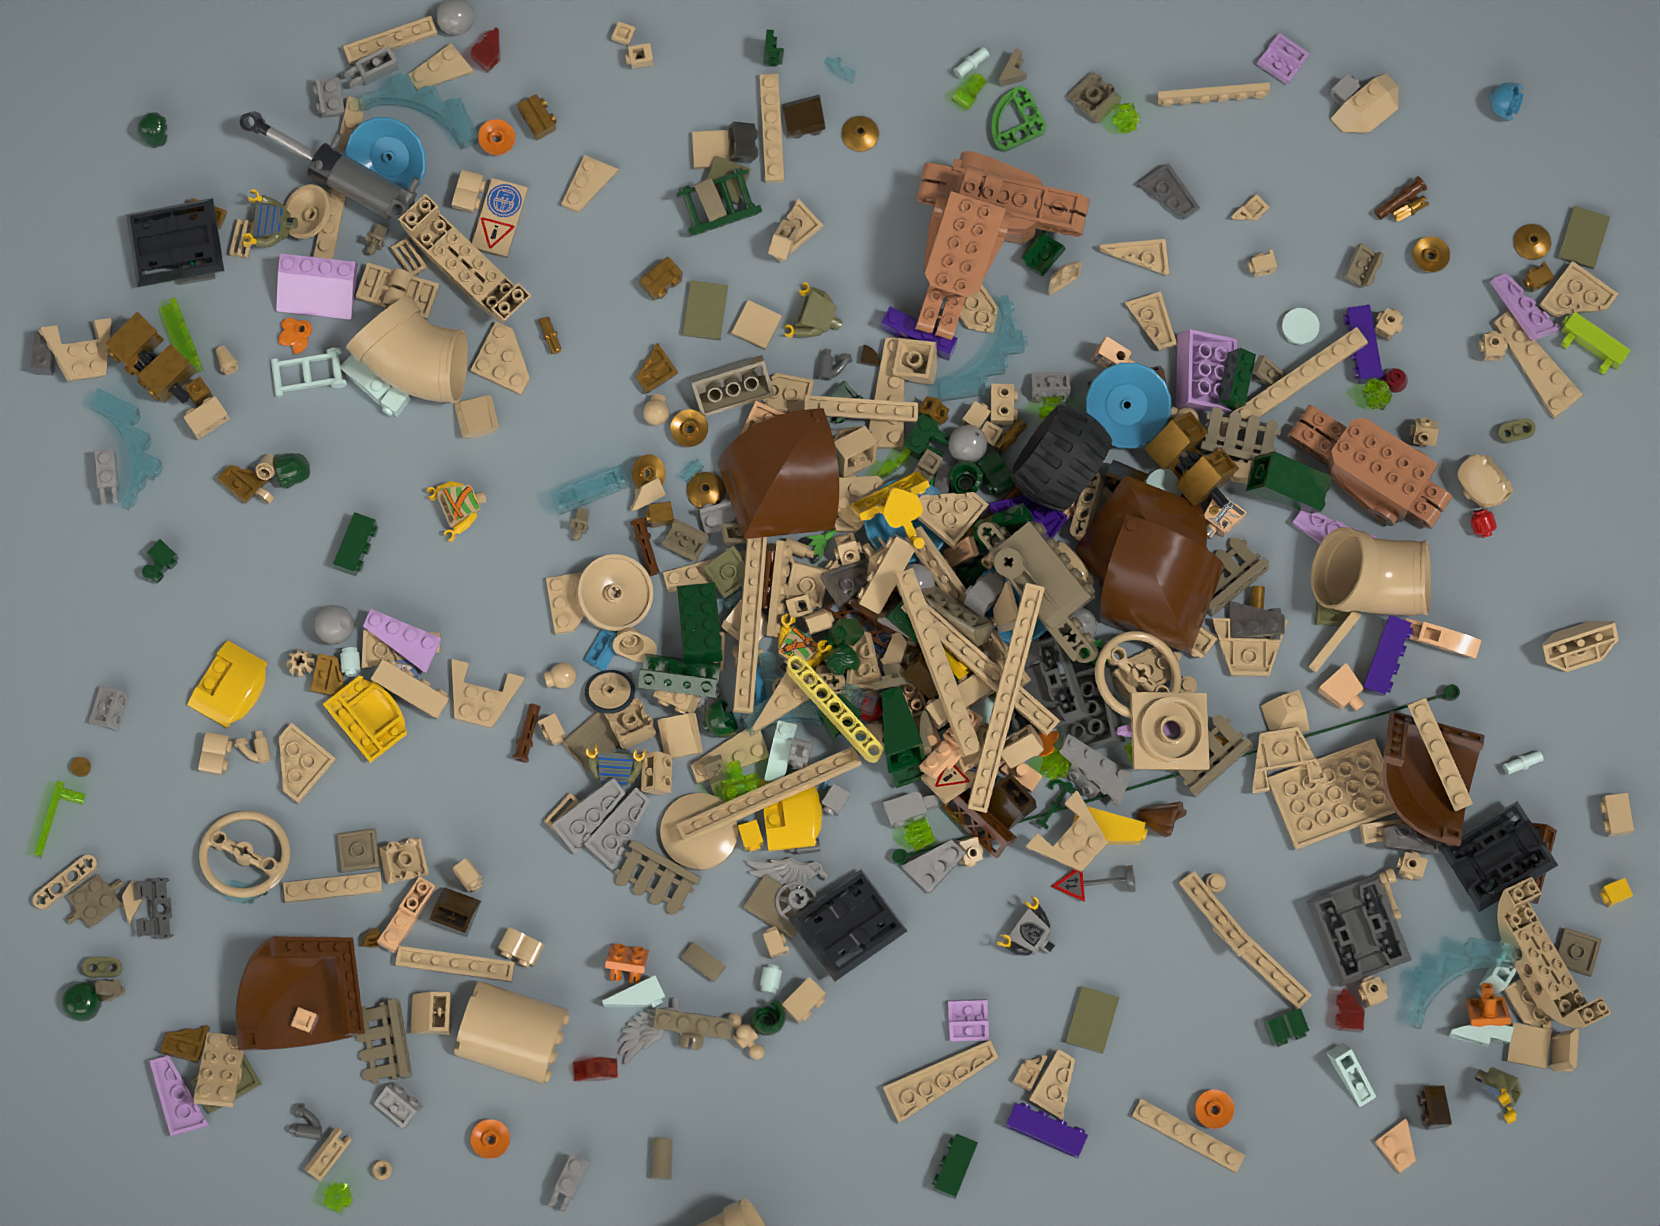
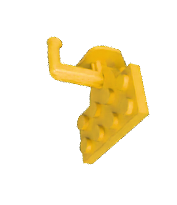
M918 471L850 504L852 511L861 521L870 520L875 517V514L882 513L891 527L898 528L903 525L910 542L915 548L921 549L924 547V540L917 536L911 522L918 518L923 511L922 504L917 495L924 493L930 487L928 480Z

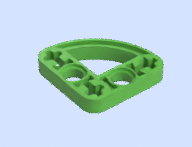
M1023 86L1014 88L1000 100L992 118V138L1000 152L1010 151L1042 136L1046 129L1045 121L1029 90ZM1018 92H1020L1021 94H1025V104H1023L1021 97L1017 98ZM1014 101L1024 123L1000 134L999 123L1006 107ZM1028 107L1032 108L1035 112L1031 116H1027L1024 113V110ZM1034 124L1041 126L1040 131L1034 129ZM1018 131H1023L1026 137L1018 139L1015 134ZM1001 139L1008 141L1007 146L1000 145Z

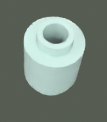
M355 647L343 648L340 654L341 673L348 677L356 676L361 671L360 654Z
M768 964L767 967H763L760 981L761 992L776 994V990H779L782 975L779 966Z

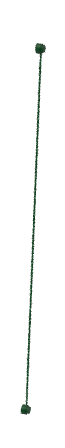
M1450 684L1445 688L1444 694L1426 700L1428 702L1445 697L1449 701H1454L1460 695V689L1458 686ZM1408 705L1401 706L1391 710L1398 711L1401 709L1408 708ZM1391 710L1304 735V738L1390 713ZM1257 750L1247 752L1242 757L1257 753ZM1176 773L1150 782L1126 788V791L1133 790L1156 782H1160L1176 776H1180L1181 774ZM1106 794L1096 798H1092L1084 801V803L1086 804L1092 801L1109 797V795ZM1062 807L1060 810H1059V809H1055V811H1054L1053 813L1059 812V811H1062V810H1066V809H1069V808H1067V807ZM1048 812L1025 818L1019 823L1045 816ZM985 831L978 832V834H985ZM968 835V836H965V837L958 838V839H956V840H960V839H964V838L972 837V836H971V835ZM944 843L908 854L904 849H896L892 855L893 862L897 865H903L907 862L908 856L935 849Z

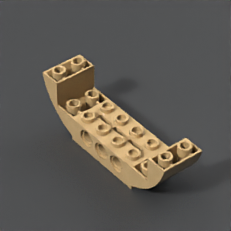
M426 193L398 219L405 231L428 259L480 309L494 319L505 322L532 296L519 283L514 285L441 215L439 206Z
M1530 877L1505 889L1500 897L1497 916L1501 936L1500 943L1538 1009H1542L1561 1024L1574 1028H1584L1612 1013L1602 996L1587 1003L1529 903L1542 894L1534 879Z

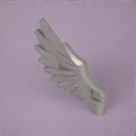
M792 857L784 860L771 859L772 863L747 861V864L751 867L758 869L750 871L751 875L757 877L767 875L783 886L796 881L807 883L808 879L811 880L817 874L824 881L830 877L823 865L818 861L800 863ZM798 885L792 886L793 890H794L796 887H797L798 889L801 888V886H798Z
M672 998L671 1008L664 1009L680 1011L679 998ZM655 1008L651 1010L646 1009V1012H640V1016L633 1017L636 1021L627 1023L631 1027L622 1030L626 1034L619 1039V1042H627L621 1048L619 1055L627 1052L624 1059L625 1065L642 1048L646 1050L653 1042L662 1039L664 1029L653 1028Z

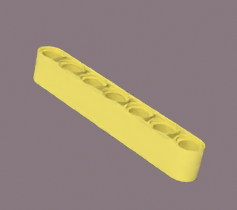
M797 655L790 657L786 667L788 675L865 760L871 763L879 761L883 751L879 741L802 657ZM797 663L801 668L795 670L791 667V664ZM809 677L813 680V683L807 684L803 679ZM822 691L826 694V697L819 698L816 693ZM837 706L839 711L834 713L829 707ZM849 720L852 726L846 727L842 721ZM862 734L865 740L858 741L855 736ZM874 748L878 751V754L871 755L868 750Z

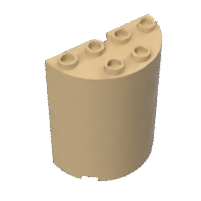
M479 981L475 986L473 997H470L465 1010L454 1054L455 1056L545 1085V1082H549L552 1071L549 1070L550 1066L553 1063L555 1064L558 1052H555L556 1046L561 1045L564 1038L562 1029L564 1025H568L570 1019L569 1010Z

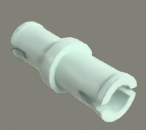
M981 47L973 55L967 56L963 63L954 68L955 74L962 78L970 70L976 69L980 62L989 57L988 51Z
M1536 750L1525 756L1520 755L1516 760L1504 763L1503 767L1505 773L1510 775L1522 769L1527 770L1529 766L1543 762L1544 759L1540 750Z

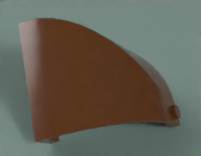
M823 408L793 411L767 419L738 436L722 453L717 464L744 539L834 529L839 505V468L832 431Z
M1125 475L1074 551L1084 564L1104 582L1116 540L1127 514L1170 529L1207 548L1205 515L1199 503L1193 506L1184 497Z
M1127 514L1116 540L1104 580L1100 603L1101 623L1126 632L1140 631L1151 634L1163 641L1167 646L1191 654L1225 566L1216 555L1191 539L1155 523Z
M1391 710L1382 769L1383 785L1391 806L1398 816L1417 832L1431 839L1444 842L1447 845L1460 847L1466 807L1458 811L1454 810L1413 716ZM1437 723L1469 794L1479 753L1484 745L1485 735Z
M273 936L263 942L249 959L238 989L236 1031L239 1051L305 1047L365 1034L353 937ZM298 1007L317 1014L309 1033L291 1026Z

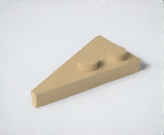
M1165 239L1103 244L1099 247L1100 252L1160 274L1169 275Z
M787 672L752 727L754 733L810 700Z

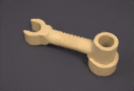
M1391 867L1385 869V872L1379 873L1395 918L1398 920L1401 919V914L1390 884L1397 882V879Z

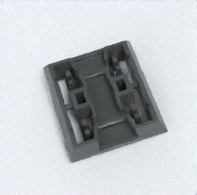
M1052 635L1031 642L1024 667L1031 681L1023 688L1060 720L1053 729L1089 717L1068 654ZM1054 646L1056 647V650L1059 652L1058 656L1065 672L1064 675H1061L1052 649V647ZM1064 679H1067L1070 691L1072 696L1074 697V703L1077 710L1073 711L1063 681ZM1015 708L1013 709L1010 721L1013 733L1022 729ZM1025 718L1027 725L1031 724L1038 734L1042 733L1030 721H1028Z
M1379 874L1306 901L1339 987L1412 960ZM1367 888H1373L1384 919H1382L1380 913H1376L1374 903ZM1364 898L1369 899V906H1366ZM1320 906H1322L1333 938H1331L1325 920L1321 918L1323 914L1320 909ZM1326 912L1332 913L1331 920H1329ZM1385 923H1387L1397 950V957H1393L1389 942L1386 939L1384 933L1387 930ZM1334 942L1338 947L1348 975L1345 974L1343 966L1339 964L1340 958L1334 947ZM1383 943H1384V945H1387V947H1388V948L1386 949V952L1383 950V947H1382V944H1383ZM1345 957L1350 960L1348 966L1344 960Z

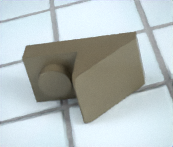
M1017 48L1014 50L999 77L998 86L1003 87L1026 80L1027 73L1019 69L1024 60L1021 50Z
M1264 355L1258 356L1252 370L1254 373L1252 379L1267 387L1272 386L1286 375Z
M738 523L720 525L724 544L727 548L736 544L747 543V539L743 538Z
M897 662L883 666L885 676L880 677V681L874 682L873 686L874 690L902 686L912 682L903 674L904 669Z

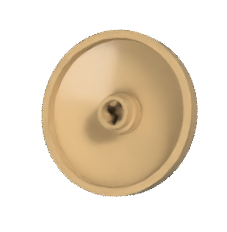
M610 554L594 560L583 570L577 583V601L583 615L593 625L607 631H621L637 625L647 615L653 601V586L647 571L636 560L625 555Z
M693 793L679 798L667 809L661 822V841L666 853L675 863L690 870H708L720 865L731 855L738 838L737 820L687 843H684L676 826L678 823L725 803L723 800L706 793Z

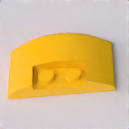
M227 640L218 651L216 658L201 682L193 691L187 706L225 728L231 727L229 724L244 718L258 701L266 682L267 662Z
M359 675L323 703V705L357 746L359 751L372 763L407 735V730L405 729V720L402 712L390 694L374 681L365 680L363 676Z
M760 779L761 787L770 783ZM815 786L763 808L768 851L816 845L817 841L815 840L822 827V806Z

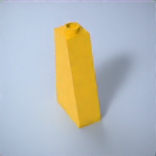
M1087 806L1106 838L1107 845H1140L1141 839L1145 840L1148 829H1145V822ZM1075 815V817H1074L1073 824H1074V823L1078 820V818H1079L1077 815Z

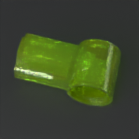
M974 72L966 84L955 92L952 101L968 111L976 101L977 95L987 84V80L981 74Z

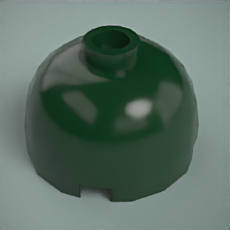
M723 698L714 701L707 707L704 714L705 721H703L706 731H711L714 736L719 738H727L738 733L736 731L738 730L736 718L733 712H729L726 708L729 705Z
M77 982L68 986L62 996V1008L66 1015L79 1022L89 1021L94 1018L102 1005L101 995L96 994L93 985L85 982Z

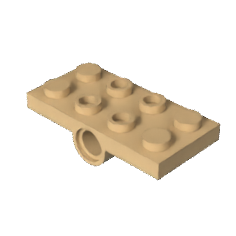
M367 262L355 297L358 300L388 308L401 298L409 295L422 310L420 315L428 320L440 285L412 276L411 273L396 268L392 270Z
M207 1032L194 1095V1104L234 1107L237 1087L241 1082L244 1051H239L237 1035Z

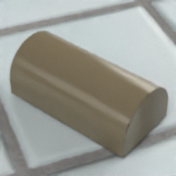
M653 1138L651 1179L671 1180L672 1139Z

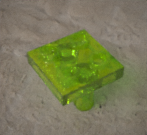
M738 760L729 763L732 779L720 782L722 798L725 803L760 788L758 773L743 775L740 761Z

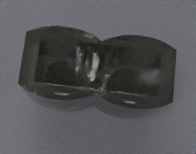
M734 121L729 125L730 161L752 163L758 157L759 150L755 142L758 138V130L754 123Z

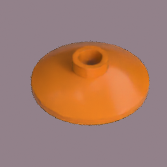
M489 120L481 126L478 132V142L485 152L491 155H503L514 146L515 132L511 125L503 120ZM497 137L500 141L494 142L493 138Z
M1208 1090L1201 1094L1196 1101V1117L1207 1128H1223L1229 1124L1234 1116V1103L1230 1096L1221 1090ZM1211 1107H1216L1218 1112L1213 1114L1210 1110Z
M494 1119L481 1121L474 1127L471 1133L473 1150L479 1156L486 1159L500 1157L506 1152L510 1144V1134L507 1127ZM489 1137H494L495 1140L493 1143L490 1144L487 1142V1139Z

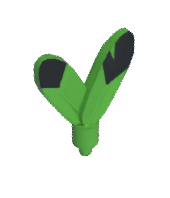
M836 529L829 530L824 535L807 536L798 541L809 547L815 546L813 550L815 554L811 558L812 564L820 561L828 541L837 532Z

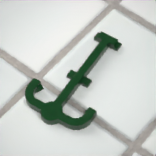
M1059 779L1050 782L1048 785L1049 789L1053 790L1054 785L1058 784L1063 787V791L1055 802L1051 801L1050 805L1052 807L1043 820H1037L1036 824L1047 830L1049 826L1046 822L1056 808L1061 809L1062 806L1059 804L1066 793L1079 792L1073 787L1071 782H1063Z

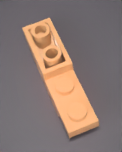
M1406 618V621L1412 622L1410 627L1413 628L1410 640L1467 657L1477 658L1482 640L1441 626Z
M913 683L902 685L903 694L920 735V719L922 711H925L927 706L921 690ZM930 720L933 735L927 737L931 745V752H933L942 741L935 725Z
M967 709L976 733L983 718L972 710ZM951 727L943 734L944 740L919 766L922 772L934 779L945 768L950 770L962 756Z
M419 876L377 943L395 953L418 920L436 886Z

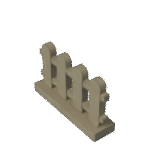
M1214 407L1210 414H1206V419H1209L1207 427L1209 433L1204 437L1205 441L1199 443V451L1212 454L1222 447L1230 458L1246 462L1249 460L1254 461L1255 456L1277 451L1273 447L1275 437L1280 435L1281 430H1277L1278 423L1275 420H1269L1265 426H1260L1259 418L1253 415L1248 418L1247 422H1243L1238 411H1233L1230 413L1229 418L1222 417L1223 411L1220 407ZM1221 422L1227 423L1225 437L1218 436ZM1239 426L1246 428L1243 441L1237 440ZM1258 431L1264 432L1261 445L1255 444ZM1217 441L1223 442V446L1216 444ZM1235 445L1241 446V450L1235 449ZM1253 450H1259L1260 454L1253 453Z
M1232 538L1230 540L1231 551L1226 553L1220 549L1215 553L1223 562L1224 569L1230 576L1225 578L1221 575L1207 611L1211 616H1214L1269 570V561L1265 557L1259 560L1261 556L1258 553L1254 555L1247 548L1248 542L1245 539L1241 541L1239 538ZM1235 554L1245 562L1241 567L1232 559Z
M1216 715L1213 718L1215 728L1211 732L1208 730L1209 749L1215 754L1209 759L1210 770H1197L1195 772L1193 770H1177L1185 779L1184 785L1186 787L1189 784L1191 785L1189 790L1195 797L1253 747L1252 742L1248 738L1242 739L1244 734L1241 731L1237 733L1229 724L1231 720L1228 717L1224 719L1221 715ZM1219 731L1229 741L1224 747L1214 737ZM1234 746L1235 749L1229 753L1227 750ZM1219 759L1220 762L1215 766L1213 763ZM1205 772L1206 775L1200 779L1198 776Z
M632 839L629 847L633 848L631 853L626 852L625 856L628 857L621 870L617 869L615 872L618 874L616 883L619 886H625L628 881L634 883L633 892L638 896L643 895L645 891L650 892V902L653 905H659L662 900L668 903L666 909L669 914L674 915L679 909L683 911L685 906L682 904L689 892L693 894L695 890L692 888L693 884L698 885L702 878ZM643 855L649 857L648 862L641 859ZM641 864L644 866V869L637 880L632 877V874L637 865ZM660 864L666 867L664 872L658 869ZM657 873L661 878L655 889L648 885L654 874ZM677 874L683 877L681 881L675 878ZM673 882L678 887L672 898H669L665 894Z
M396 998L388 1000V1005H386V1002H382L380 1007L367 1009L366 1006H363L362 1014L365 1034L356 1036L359 1042L367 1044V1049L360 1053L362 1061L370 1062V1069H366L363 1072V1078L367 1081H373V1084H378L379 1079L392 1077V1080H397L398 1075L404 1079L412 1078L400 1000ZM391 1017V1023H392V1024L389 1025V1020H388V1018ZM383 1020V1026L370 1029L369 1022ZM391 1037H394V1041H395L394 1044H392V1038H391ZM386 1038L387 1045L373 1048L372 1041ZM395 1056H397L398 1063L395 1062ZM389 1057L390 1064L376 1067L375 1060Z

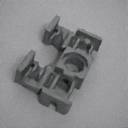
M154 878L150 882H135L133 884L135 901L143 899V897L152 899V918L150 920H145V918L136 920L137 937L154 936L155 939H169L173 937L174 934H170L169 919L172 917L171 898H167L166 882L169 881L168 878ZM159 903L163 904L166 908L164 914L160 913L157 909Z

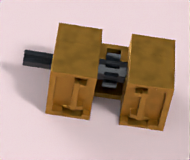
M136 312L105 343L109 348L107 352L117 363L123 362L126 365L124 369L131 376L135 374L139 378L137 382L144 389L148 387L146 390L157 402L162 400L166 403L174 395L184 404L191 396L182 386L197 371L171 344L157 356L153 350L164 339L140 313Z
M1190 411L1173 419L1145 447V450L1163 470L1168 467L1179 479L1175 485L1193 506L1211 497L1222 509L1230 501L1219 489L1240 468L1222 447L1212 454L1203 456L1196 446L1209 432Z

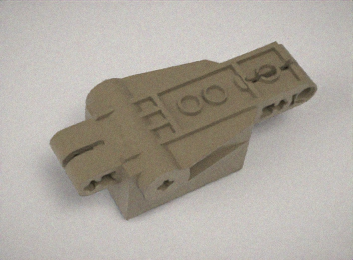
M1029 521L1012 536L1005 527H1000L997 523L986 522L978 527V536L991 552L990 558L994 562L997 572L1008 579L1020 596H1022L1025 582L1044 586L1045 589L1037 617L1073 662L1087 663L1094 661L1098 656V649L1094 644L1096 640L1089 632L1085 633L1082 629L1084 626L1077 617L1074 618L1072 616L1096 597L1094 594L1095 589L1089 582L1086 583L1082 578L1083 574L1077 567L1074 568L1070 563L1071 559L1065 552L1062 553L1055 539L1047 535V530L1041 522ZM1072 634H1076V635H1077V637L1075 638L1076 641H1072V638H1073V635H1072ZM1084 648H1088L1090 651L1088 658L1083 655Z

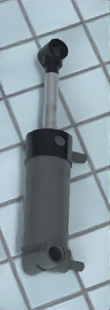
M248 112L240 117L239 123L244 131H252L256 134L261 133L309 160L308 176L326 186H330L387 220H390L392 217L400 218L415 204L414 200L417 196L415 190L420 182L419 178L413 177L409 187L397 185L348 157L345 152L338 149L337 147L343 137L340 133L335 134L330 145L324 143L315 152L266 124L265 119H263L259 112ZM249 117H252L254 120L253 126L249 124Z

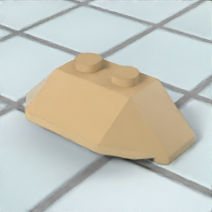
M1387 73L1380 75L1349 98L1330 120L1342 133H1370L1398 110L1399 86Z
M1589 621L1553 633L1542 644L1546 663L1562 671L1569 672L1602 661L1613 645L1619 641L1616 624L1614 621Z

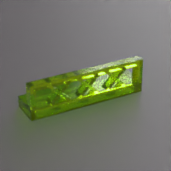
M175 297L171 298L172 304L161 307L160 310L174 347L192 364L196 370L195 374L204 371L179 303Z

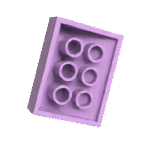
M280 254L276 311L352 320L358 263Z
M1191 329L1177 335V408L1187 407L1195 411H1211L1214 407H1220L1223 412H1233L1218 405L1217 402L1228 352L1237 349V339Z

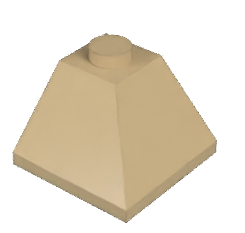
M899 338L892 375L914 383L934 385L937 372L936 342Z
M1009 581L1005 583L993 608V617H990V620L995 623L994 628H997L998 633L1013 630L1018 612Z
M1300 690L1281 695L1261 705L1269 732L1298 727L1301 733L1310 731L1306 708Z

